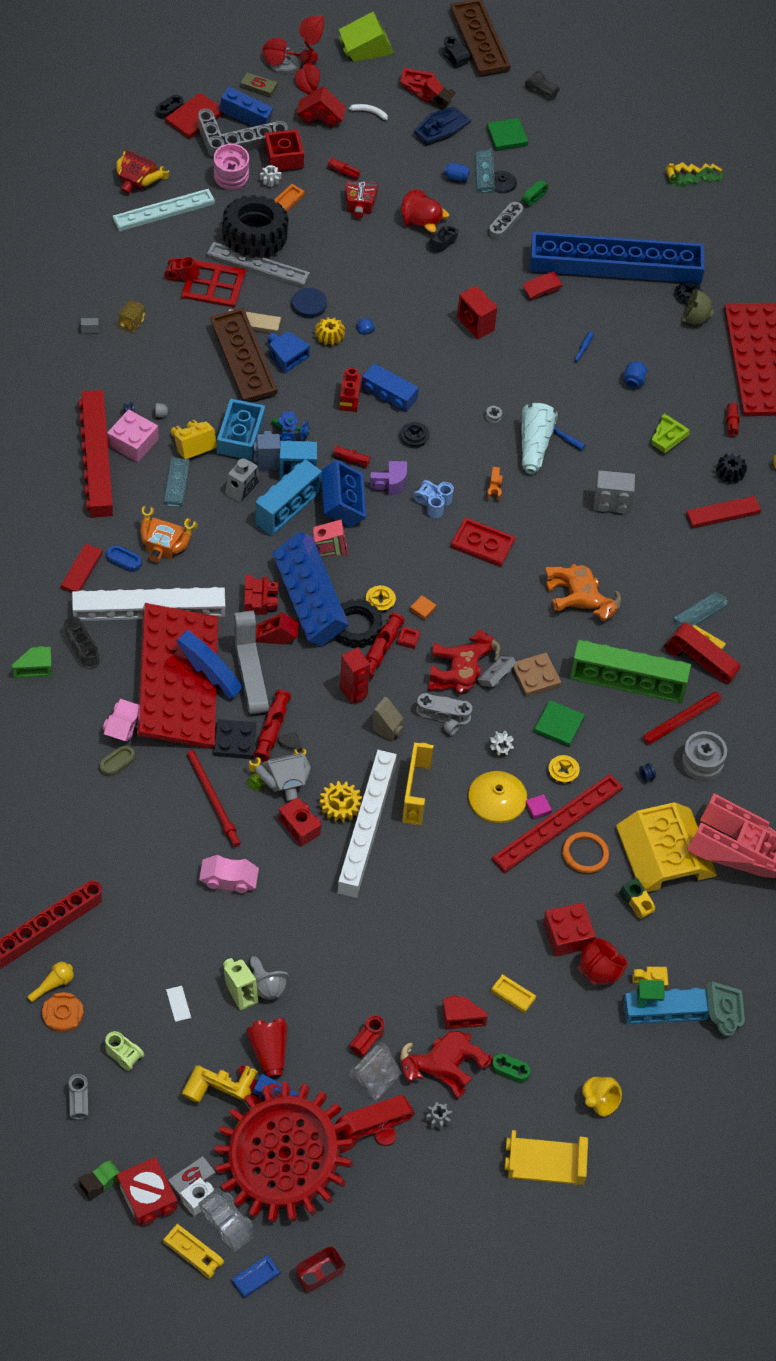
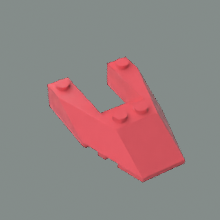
M714 793L700 819L705 824L700 823L687 850L705 860L761 877L776 878V831L768 826L770 822ZM711 827H714V828H716V829H718V830H720V831H722V832H724V833L730 835L731 837H733V838H735V839H737V840H734V839L728 837L727 835H725V834H723V833H721V832H719V831H717V830H715V829H713V828H711Z

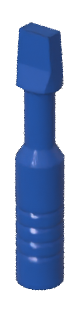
M589 331L580 346L581 349L575 358V363H578L584 350L588 348L594 337L592 331Z
M554 427L553 433L564 438L566 442L581 451L585 448V444Z

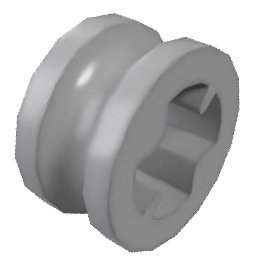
M490 406L487 408L485 418L488 422L497 423L501 420L502 410L499 407Z

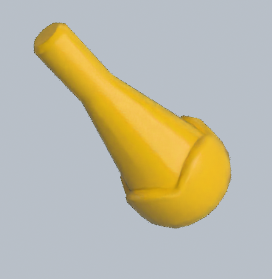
M58 962L52 966V971L42 984L28 995L27 998L30 1002H34L45 992L71 982L74 977L72 965L66 962Z

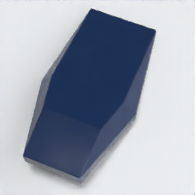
M456 107L430 113L415 128L414 134L426 144L432 143L454 134L469 124L471 119Z

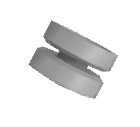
M702 731L691 735L686 741L681 764L684 772L697 781H712L721 774L726 760V743L720 736L712 732Z

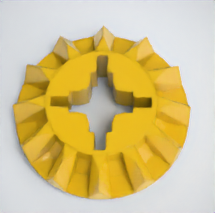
M379 585L368 590L366 601H369L372 606L375 605L381 613L382 610L388 611L391 607H394L396 596L389 587ZM380 595L383 599L382 603H380L378 600Z
M561 755L551 760L548 771L551 778L553 777L556 782L561 781L565 784L573 782L575 778H578L580 767L572 757ZM561 767L563 769H568L567 773H565L564 771L560 772Z

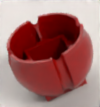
M595 938L584 947L578 969L593 985H606L619 980L624 974L628 963L623 954H617L618 949L602 938Z

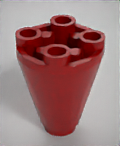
M274 1019L270 1023H265V1020L253 1022V1026L248 1027L246 1033L263 1073L269 1078L283 1076L282 1071L285 1064L288 1031L285 1019Z

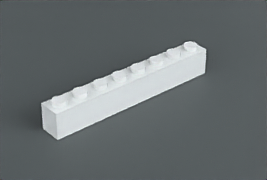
M195 587L191 589L157 588L152 590L119 589L114 591L81 590L72 592L73 621L142 619L145 603L225 617V588Z
M377 750L338 881V894L354 898L358 897L395 770L397 754Z

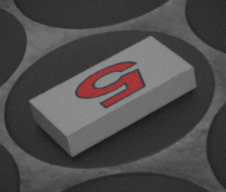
M202 1156L170 1178L168 1182L180 1197V1193L200 1177L206 1182L215 1176L216 1172Z

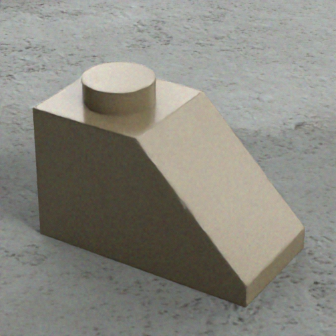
M384 697L374 709L372 731L392 742L404 730L403 717L391 701Z

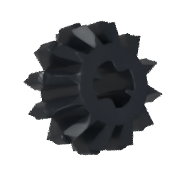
M733 453L731 456L725 454L718 460L716 472H718V477L723 479V482L728 480L730 484L733 481L738 483L745 477L747 465L745 459H741L740 455L736 457Z

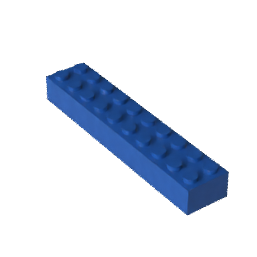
M532 232L530 271L702 283L704 274V244Z

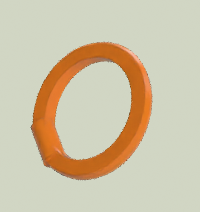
M579 832L567 838L563 845L562 855L567 866H570L575 871L595 873L607 864L609 849L599 836L589 832ZM579 839H590L601 847L603 858L594 866H582L573 860L569 852L570 845Z

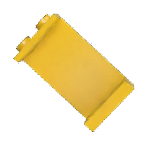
M414 742L402 823L422 826L425 798L412 797L411 790L415 767L431 769L434 745Z
M512 1130L511 1137L506 1139V1151H509V1157H505L504 1170H508V1178L574 1185L585 1184L588 1137H579L578 1144L516 1138V1131Z

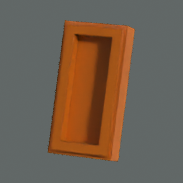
M291 184L275 199V203L281 204L282 208L288 212L305 196V191Z

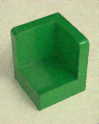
M639 980L637 1008H646L648 1000L664 1001V981Z

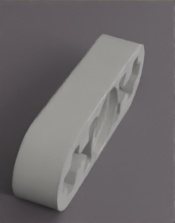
M510 203L495 219L489 229L491 238H503L522 217L523 205L521 203ZM502 219H509L510 222L505 223Z

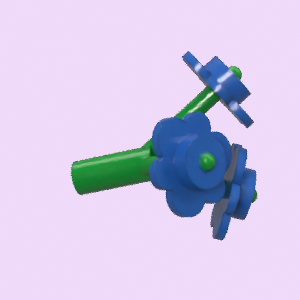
M289 411L288 413L283 412L279 419L273 418L272 424L282 430L280 441H296L295 433H288L286 430L300 431V440H305L310 433L309 421L303 422L302 428L296 427L298 419L295 418L296 415L293 411Z

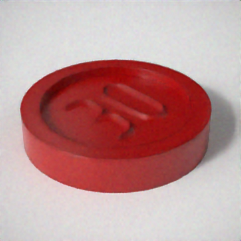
M393 1127L375 1133V1139L382 1146H390L396 1140V1131Z

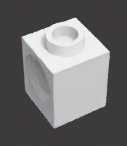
M200 1177L180 1193V1202L195 1217L214 1202L215 1190L209 1182L205 1183ZM197 1193H201L204 1195V1197L195 1198L194 1195Z

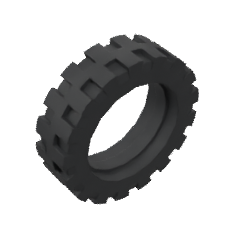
M351 599L346 603H341L346 617L351 614H361L368 617L373 625L370 630L359 634L351 633L344 629L336 636V640L342 642L344 646H351V648H365L366 645H372L382 629V618L380 611H377L378 608L375 605L372 606L369 601L363 602L362 599H357V601Z

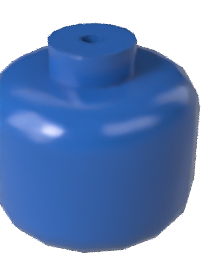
M362 318L356 324L359 334L365 335L375 330L371 319Z

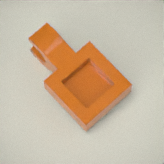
M493 467L490 488L487 493L488 499H490L491 494H497V500L501 499L502 491L498 486L502 484L503 475H499L500 467Z

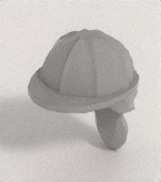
M252 956L250 966L254 971L252 974L256 978L258 995L268 1000L280 997L289 980V974L284 971L268 973L264 970L259 958Z

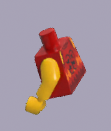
M129 150L124 151L123 156L116 161L117 174L120 180L124 182L121 190L127 194H130L133 187L142 190L145 186L150 185L156 180L169 178L170 171H164L165 167L161 166L160 170H158L154 161Z

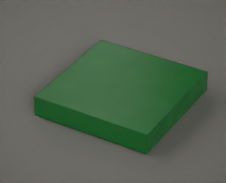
M519 118L487 123V129L496 151L528 146V139Z
M550 700L534 729V733L570 747L584 720L585 714Z

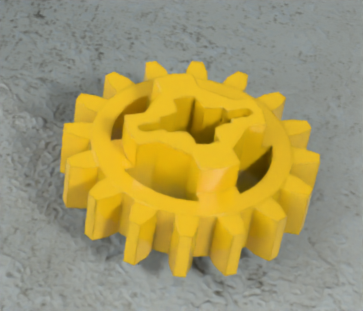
M337 781L336 786L330 783L329 789L324 787L323 793L320 794V807H322V813H327L328 819L333 816L334 822L338 818L345 822V818L351 821L353 815L358 816L362 804V796H360V790H355V785L349 787L348 782L341 785L340 781Z

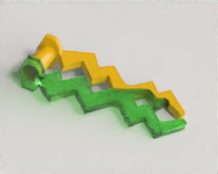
M683 162L676 166L668 164L666 167V174L669 176L670 185L679 183L686 186L688 181L697 185L701 178L710 183L712 179L720 182L725 174L721 168L713 163L711 166L705 163L701 169L693 164L687 166ZM682 169L687 173L685 177H683L681 174L678 177V175L675 174L674 171H676L679 174ZM692 170L697 173L695 177L690 174ZM715 170L717 172H720L721 174L717 176L713 172Z

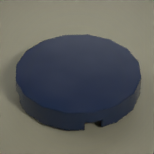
M314 288L300 289L292 298V308L299 316L315 318L317 315L325 312L327 298L320 290Z

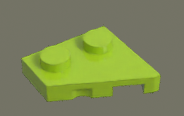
M664 413L660 425L658 424L656 433L652 438V445L666 453L688 437L690 430Z

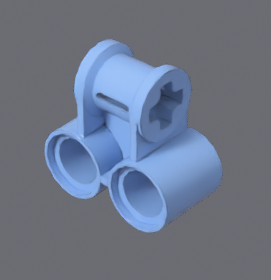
M424 480L419 490L413 493V498L419 504L427 506V514L431 518H440L443 515L444 506L452 503L454 487L448 482H442L437 486L428 480Z

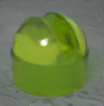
M256 773L247 779L248 784L255 790H259L264 784V781Z

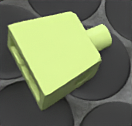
M233 958L227 959L223 963L225 983L239 1010L258 1003L256 978L243 960L235 962Z

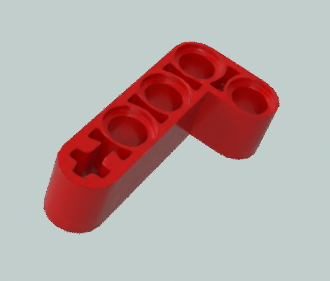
M682 623L664 645L665 650L675 656L684 651L724 683H731L741 668L735 659L688 623Z
M404 1095L349 1112L341 1116L335 1123L348 1120L351 1125L349 1129L338 1133L339 1140L352 1139L356 1145L361 1137L407 1122L415 1115V1112ZM340 1149V1152L343 1153L350 1149Z

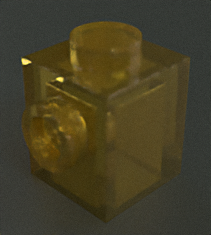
M129 300L119 312V325L131 331H135L145 319V306L133 300Z

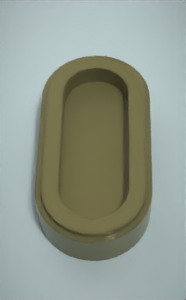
M121 746L102 759L100 762L101 773L107 777H112L131 765L135 760L133 748Z

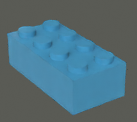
M306 459L300 464L298 463L289 474H285L280 482L271 486L265 495L260 496L256 500L255 525L270 536L278 532L321 494L322 471Z

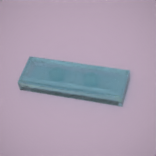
M493 150L477 151L479 193L495 190Z
M171 458L164 505L183 506L190 459Z
M714 592L673 618L674 623L679 626L682 623H688L693 626L729 603L728 598Z

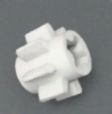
M269 165L262 168L260 180H263L264 185L272 187L279 184L281 172H278V167Z
M496 731L494 738H490L491 742L494 743L490 748L491 750L496 749L497 755L501 753L508 755L509 749L514 748L510 743L514 739L512 736L507 737L506 731L503 733Z

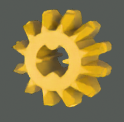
M327 316L326 320L321 319L317 323L315 336L318 338L319 343L324 342L325 346L331 344L333 347L334 343L339 344L343 340L345 327L342 325L341 320L336 321L335 317L329 319Z

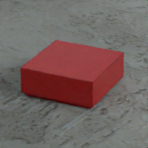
M402 626L397 645L416 649L421 631Z

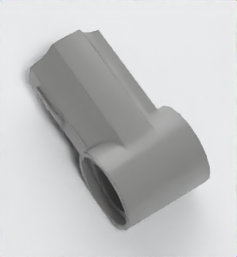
M75 1074L69 1079L68 1083L70 1118L84 1120L89 1117L88 1082L84 1075ZM77 1084L83 1085V1088L81 1089H75L73 1087Z

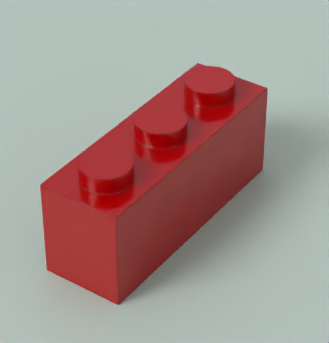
M359 648L341 655L339 687L351 704L357 701L360 702L368 696L370 663Z

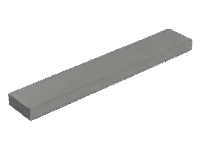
M213 242L207 253V258L246 269L247 271L300 288H304L310 277V272L266 258H249L247 255L244 257L238 252H233L228 246Z

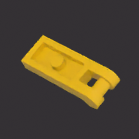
M176 1224L163 1239L164 1244L197 1268L208 1279L215 1274L214 1270L217 1267L220 1268L224 1263V1260L179 1224ZM206 1258L211 1261L208 1265L203 1262Z

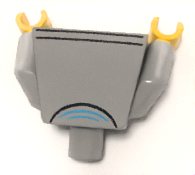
M295 749L293 755L263 762V765H260L261 760L257 757L255 758L256 764L249 761L248 766L249 770L256 772L274 792L284 790L287 801L298 797L296 787L305 785L311 770V766L305 756V749H302L301 753H298L297 749Z

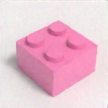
M128 410L107 432L108 447L138 463L159 440L158 425Z

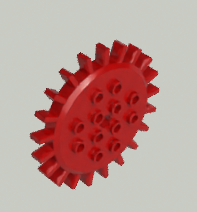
M282 1082V1095L274 1098L272 1091L265 1085L263 1086L265 1101L256 1105L255 1100L247 1094L244 1098L246 1104L251 1109L244 1116L238 1110L231 1109L229 1111L232 1117L239 1121L235 1130L220 1126L219 1131L224 1136L231 1137L230 1145L215 1146L214 1151L220 1155H229V1162L215 1166V1170L218 1174L232 1172L233 1178L223 1183L221 1187L227 1193L240 1186L242 1191L235 1197L233 1203L239 1208L251 1197L254 1200L249 1211L252 1217L256 1218L262 1206L265 1205L270 1207L268 1219L272 1223H276L279 1208H287L288 1218L295 1222L297 1219L295 1206L305 1204L306 1210L311 1215H314L316 1210L311 1199L320 1194L324 1201L328 1203L333 1201L330 1193L325 1190L330 1181L334 1182L337 1186H345V1181L340 1176L335 1175L337 1166L352 1168L353 1162L348 1158L340 1157V1149L353 1148L355 1143L352 1139L339 1140L338 1133L349 1129L351 1125L348 1120H343L333 1125L331 1119L342 1109L335 1103L324 1112L320 1107L326 1101L327 1095L322 1090L317 1094L314 1101L311 1102L306 1100L310 1088L305 1083L301 1085L298 1097L290 1096L291 1088L287 1082ZM300 1121H304L302 1127H298ZM275 1124L274 1129L269 1130V1125ZM318 1134L319 1138L317 1140H313V1136ZM290 1137L289 1142L283 1143L284 1138ZM260 1140V1144L255 1146L254 1142ZM283 1149H291V1154L288 1158H281L280 1153ZM299 1151H305L303 1156H298ZM271 1153H275L273 1159H269ZM315 1164H320L317 1170L313 1169ZM286 1166H290L288 1172H284ZM256 1169L261 1170L258 1175H254ZM305 1180L304 1185L299 1186V1181ZM275 1182V1187L269 1188V1184Z

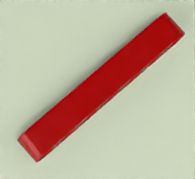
M97 881L85 883L0 939V969L98 906L102 902L101 884Z

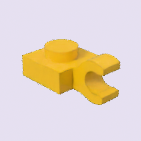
M646 967L645 971L635 969L634 975H632V983L638 984L639 980L664 981V989H667V967Z

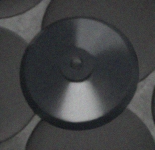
M496 171L488 177L487 185L492 191L504 194L512 192L516 188L517 180L507 171Z

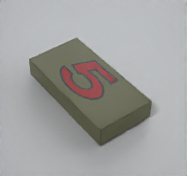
M247 72L240 83V87L271 97L277 88V82Z

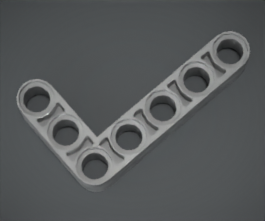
M202 109L198 114V128L208 154L213 158L216 150L222 145L233 143L250 151L264 147L265 133L288 130L285 122L276 121L221 134L214 114L210 109Z
M254 611L234 613V645L249 715L265 713L269 711V705L256 647Z

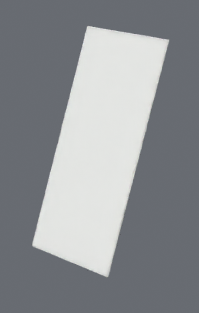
M182 986L166 989L175 1022L191 1018Z

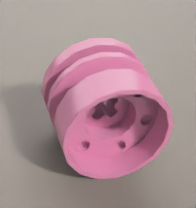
M222 145L214 154V180L217 185L227 190L242 188L249 179V154L240 145Z

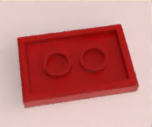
M199 93L167 116L165 122L190 139L200 132L198 128V114L200 110L210 109L215 119L224 113L219 111L220 106L202 93Z
M465 517L451 542L450 548L502 567L516 537Z

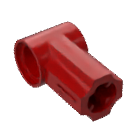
M378 1015L370 1016L366 1020V1025L349 1045L353 1053L359 1057H364L376 1041L380 1040L384 1035V1020ZM372 1026H378L379 1029H378V1030H372L371 1027H372Z

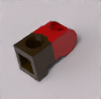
M433 77L429 78L421 88L422 93L441 110L444 109L456 93L452 89L448 91Z

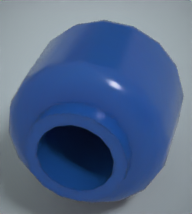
M640 361L630 362L623 374L625 384L630 388L643 386L648 376V369Z

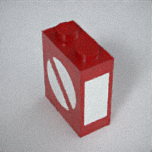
M156 1157L116 1174L117 1184L138 1226L143 1224L149 1225L156 1218L169 1216L178 1209L177 1199Z

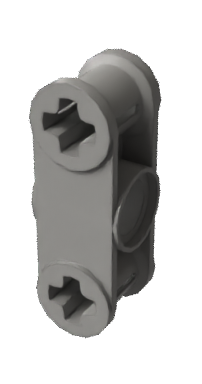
M428 693L421 694L417 699L416 713L422 718L438 720L440 722L454 719L461 726L468 725L471 721L472 705L467 701L430 695Z

